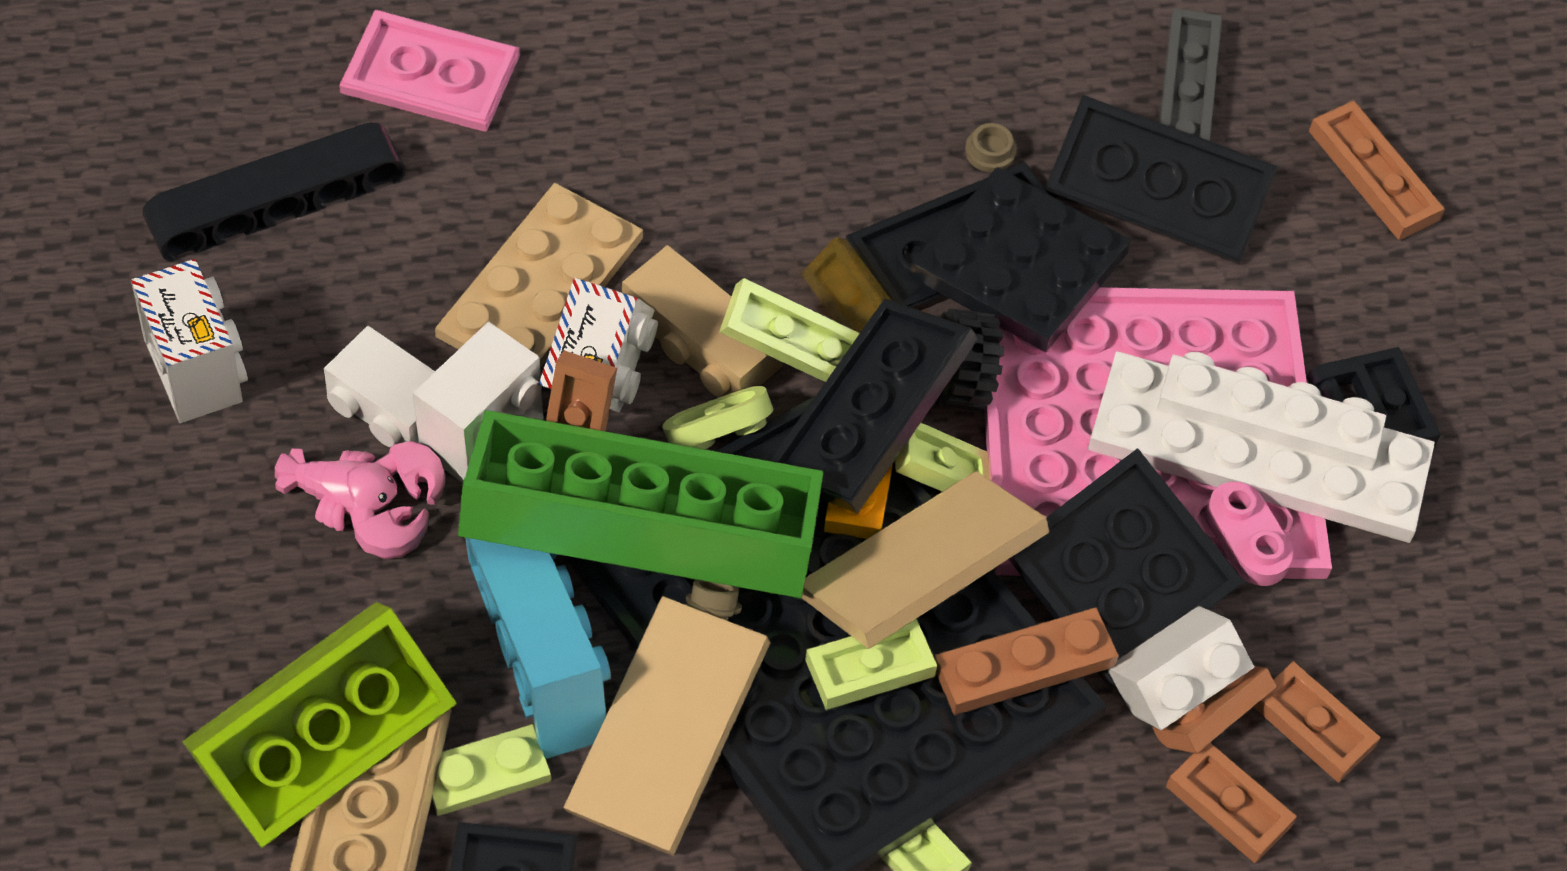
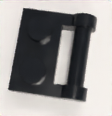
M1399 347L1325 363L1313 368L1307 375L1309 384L1317 387L1322 397L1343 402L1346 399L1340 385L1352 383L1358 398L1370 402L1374 407V412L1386 415L1384 428L1435 442L1434 446H1436L1441 433Z

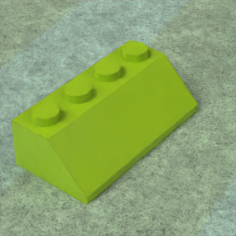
M375 602L190 735L182 743L256 842L263 847L457 703L390 607Z

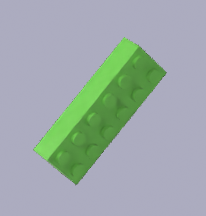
M485 410L463 482L458 536L802 598L812 548L823 471Z

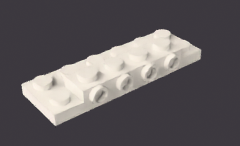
M1116 351L1087 450L1122 460L1138 448L1155 470L1214 487L1227 482L1246 483L1255 488L1266 502L1410 543L1416 531L1435 442L1384 428L1386 415L1374 412L1373 405L1362 398L1351 397L1343 400V402L1322 397L1319 389L1309 383L1296 382L1287 387L1269 382L1266 374L1256 368L1242 367L1234 372L1216 367L1211 357L1200 352H1189L1183 357L1172 354L1170 364L1167 366Z

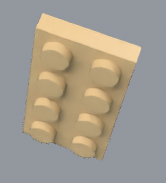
M554 183L436 326V337L460 349L489 321L538 355L541 368L547 361L573 279L577 278L605 287L643 239V229Z

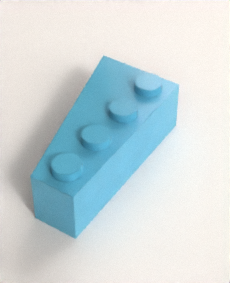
M465 538L468 561L492 625L495 624L498 641L507 667H513L516 685L520 694L519 700L522 708H524L526 719L534 717L537 742L540 750L543 751L545 759L592 745L606 718L603 681L610 680L611 673L602 646L593 648L589 639L592 638V630L584 606H573L571 598H574V591L565 565L555 566L553 559H556V554Z

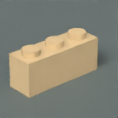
M666 245L622 282V293L640 299L655 310L652 319L658 321L655 337L661 341L665 354L673 362L680 365L686 362L700 374L704 386L713 395L722 397L724 394L728 395L745 388L761 386L782 367L783 362L719 332L731 296L670 246Z

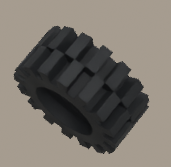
M948 309V312L944 311L941 318L972 328L978 340L934 404L941 407L983 411L986 409V404L990 405L993 400L992 392H997L999 386L996 380L997 375L1002 374L1003 365H999V359L1004 356V346L999 344L1003 339V331L998 329L1000 321L991 313Z

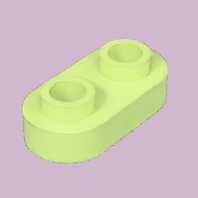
M754 386L681 411L666 420L662 427L669 443L705 450L715 443V438L732 432H736V435H747L760 430L767 424L766 417L774 409L766 388Z

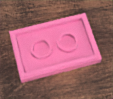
M375 10L339 85L340 93L487 132L519 59L520 48Z

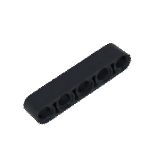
M370 122L161 192L146 202L142 215L163 259L173 262L176 260L174 257L176 255L191 250L198 253L227 243L225 239L243 232L247 236L277 225L275 222L277 220L295 215V218H299L325 209V204L341 198L348 201L376 191L374 187L390 181L397 184L405 176L406 167L385 127L380 123Z

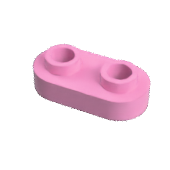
M1227 482L1218 486L1210 497L1206 509V520L1235 570L1244 580L1257 586H1270L1280 582L1285 577L1292 562L1293 549L1263 497L1255 488L1242 482ZM1230 502L1238 503L1246 509H1236ZM1257 547H1267L1273 552V554H1263L1257 549Z

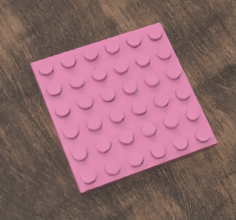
M1099 288L1047 352L999 327L998 329L1003 331V339L999 344L1004 346V356L999 359V365H1003L1002 374L997 375L996 380L999 383L997 392H992L993 400L990 405L986 404V409L984 410L990 481L1045 517H1048L1121 461V459L1087 450L1116 351L1167 366L1170 364L1172 354L1183 357L1189 352H1200L1211 357L1216 367L1234 372L1242 367L1256 368L1266 374L1269 382L1287 387L1296 382L1307 383L1294 291ZM1156 470L1234 568L1206 520V509L1210 497L1217 487ZM1230 502L1236 509H1246L1238 503ZM1266 502L1293 549L1292 562L1283 579H1328L1332 570L1326 520L1318 516ZM1257 547V549L1263 554H1273V552L1267 547ZM1009 559L995 567L996 575L1021 576Z

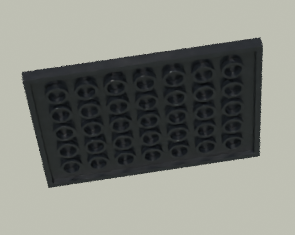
M815 396L770 420L760 430L744 435L715 452L770 461ZM895 461L893 462L882 529L932 499L918 481L896 472ZM819 499L806 577L866 540L865 538L824 532L829 502ZM564 556L635 651H637L662 596L687 605L686 596L692 593L693 583L697 580ZM993 570L916 618L934 659L935 655L1038 625ZM738 587L739 595L737 602L742 605V610L739 614L729 617L728 621L767 636L771 643L718 760L802 871H862L1102 719L1107 705L1083 677H1079L954 715L939 678L935 674V677L826 710L806 663L807 649L844 639L851 635L802 598Z

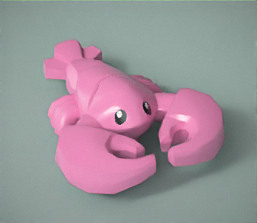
M413 441L394 444L389 448L387 455L374 463L372 462L376 457L372 453L349 450L343 451L339 461H312L308 463L305 462L302 449L292 448L289 456L281 453L275 466L276 490L286 494L298 486L304 489L306 493L321 500L316 510L315 519L320 523L323 522L329 528L334 527L336 531H343L345 527L344 515H350L355 539L362 549L382 559L402 558L415 550L424 537L429 522V512L425 508L413 522L404 526L401 523L410 519L413 507L401 506L374 515L387 507L397 495V484L392 476L399 473L404 488L416 500H418L421 494V489L417 484L419 482H426L428 484L427 504L435 505L441 498L446 476L440 458L428 446Z

